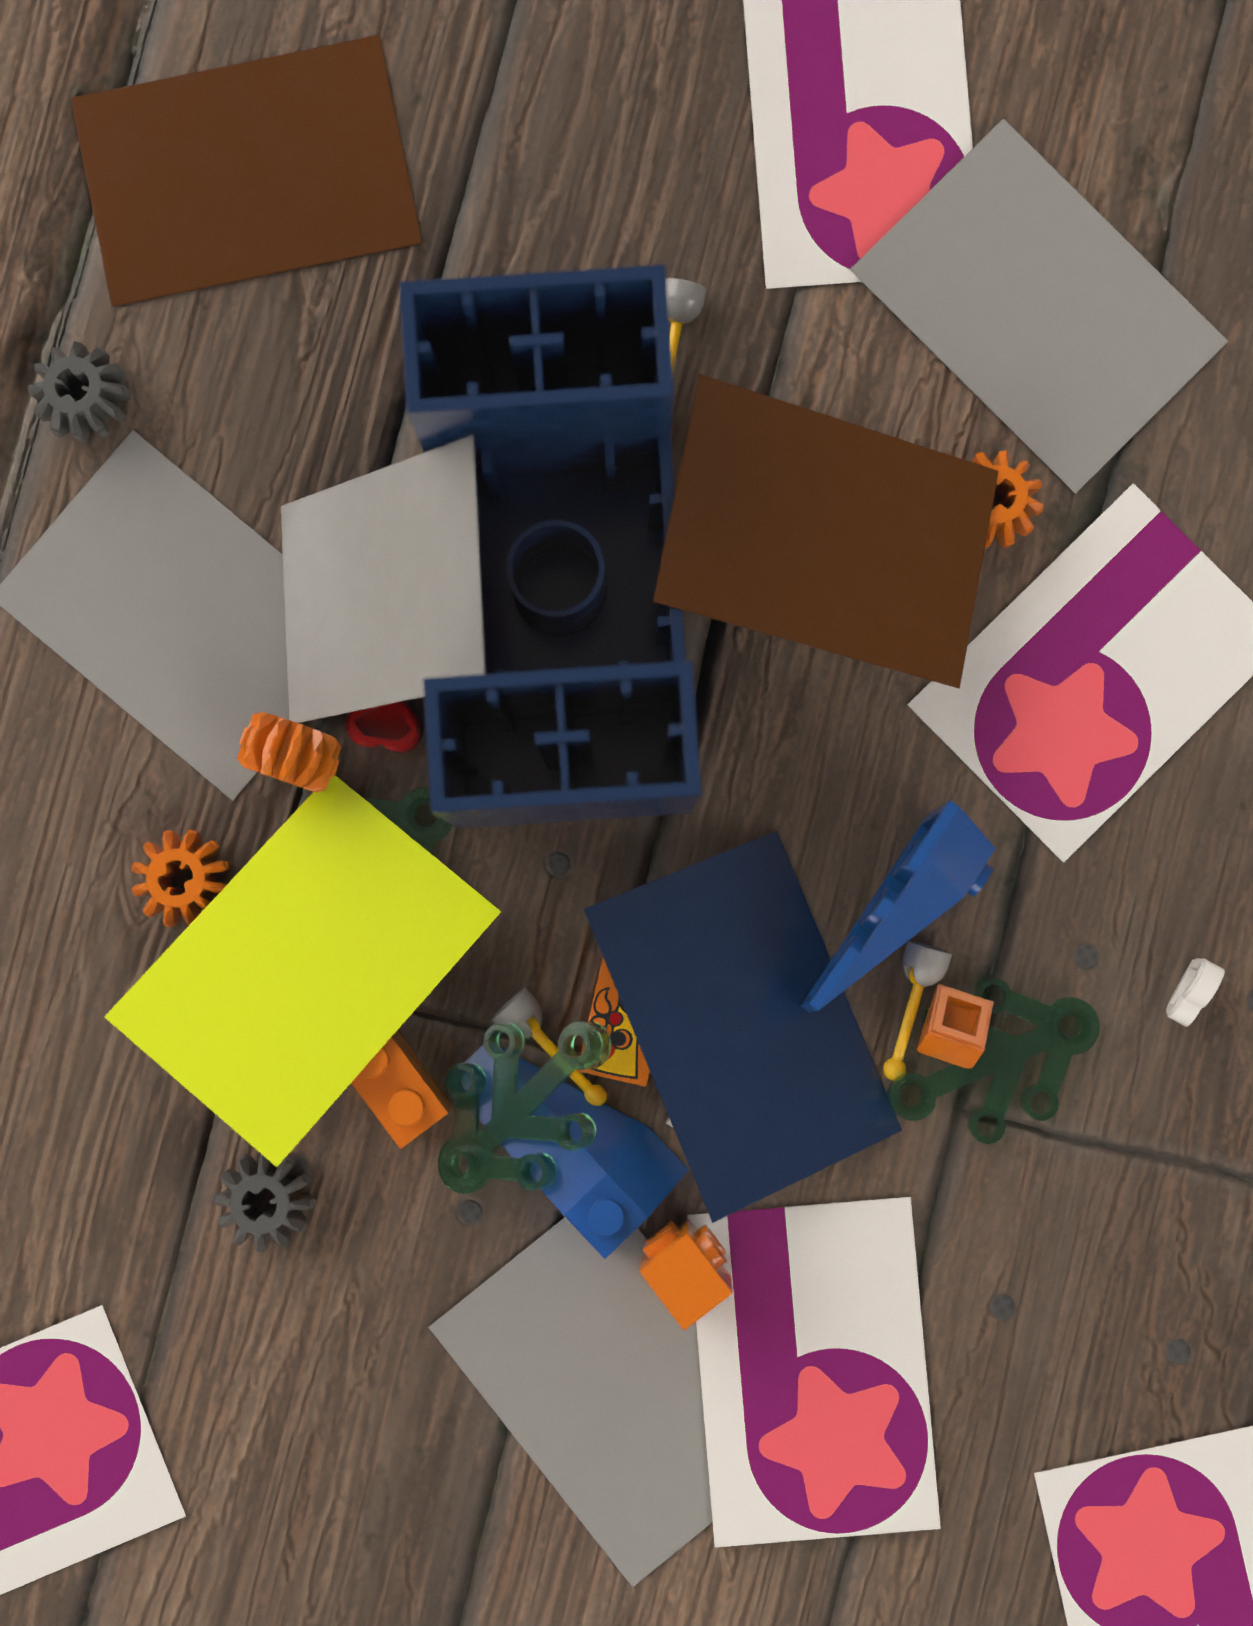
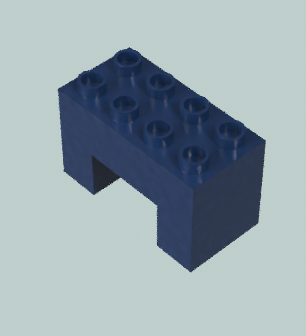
M665 265L399 282L407 414L421 447L425 453L474 435L485 674L423 678L431 813L459 829L691 813L701 796L692 661H686L682 610L653 602L674 499L670 436L674 390Z

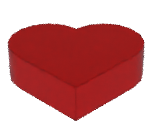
M406 700L349 712L346 719V731L349 737L356 744L365 748H376L383 744L388 750L395 753H406L413 750L419 744L422 737V725Z

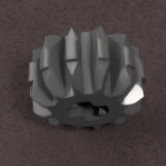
M74 341L68 357L60 348L51 347V357L54 363L50 367L43 363H34L35 372L44 380L27 386L29 394L34 399L40 401L33 409L35 416L42 422L50 421L49 430L60 438L71 432L72 437L78 443H86L91 428L100 437H108L109 428L105 422L109 418L118 422L125 421V414L116 404L131 399L130 390L120 384L126 377L124 369L118 363L110 364V355L101 347H97L89 353L87 347L82 342ZM84 384L85 386L82 389L86 392V395L81 400H74L78 398L74 390Z
M246 1153L237 1159L240 1173L236 1170L227 1169L220 1175L223 1184L231 1191H221L213 1196L214 1204L230 1207V1212H227L217 1220L218 1226L225 1228L235 1222L240 1228L233 1236V1243L238 1246L244 1243L252 1233L254 1234V1247L257 1252H264L268 1249L271 1237L276 1244L284 1248L292 1242L289 1228L294 1231L303 1232L309 1225L306 1216L298 1210L313 1208L316 1205V1198L308 1194H299L298 1190L310 1183L312 1178L309 1173L301 1174L296 1179L289 1175L297 1161L293 1156L286 1157L279 1167L276 1168L262 1154L257 1164L255 1159ZM267 1188L275 1195L270 1200V1203H277V1207L272 1206L266 1212H262L255 1206V1203L260 1198L253 1197V1193L258 1194Z

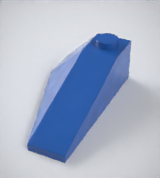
M949 800L923 819L801 1004V1008L809 1013L819 1011L959 902L967 893L974 897L982 889L993 871V868L986 863L996 848L961 807Z
M489 1040L446 1080L448 1085L557 1209L604 1259L654 1212L689 1170L649 1126L605 1103L601 1106L590 1104L585 1099L584 1092Z

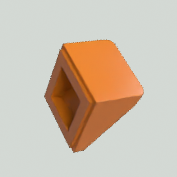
M938 983L919 1038L917 1051L963 1068H973L985 1049L994 1002Z

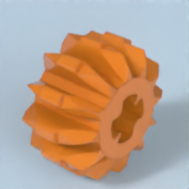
M1001 450L997 454L993 465L984 452L976 453L972 459L973 463L999 471L995 491L1003 498L1000 504L991 511L985 550L992 544L994 536L1003 548H1009L1015 543V533L1027 536L1034 529V525L1029 517L1038 516L1044 507V504L1039 500L1029 497L1042 488V481L1039 479L1025 481L1022 476L1030 467L1028 461L1022 460L1014 469L1008 467L1010 457L1007 450Z
M260 712L253 714L248 728H244L239 742L241 747L237 760L244 768L316 793L326 790L331 777L335 776L340 762L337 759L342 746L336 738L319 730L270 713Z
M168 830L163 832L162 842L164 850L153 842H146L143 845L145 854L152 861L150 864L134 862L131 866L132 871L136 874L146 875V882L132 887V893L134 896L152 895L145 904L143 912L147 916H155L163 911L164 926L176 927L182 915L189 926L201 913L200 908L204 910L214 899L212 894H219L227 885V883L217 882V875L229 872L232 866L230 861L211 862L221 848L218 842L211 840L200 847V832L188 830L181 842L180 837L175 831ZM180 869L191 870L193 874V879L186 881L184 888H176L172 885V878L180 875Z

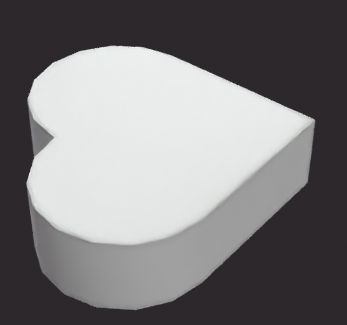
M1192 959L1166 1009L1167 1016L1179 1024L1188 1027L1197 1017L1200 1010L1213 998L1222 982L1225 970L1207 959Z

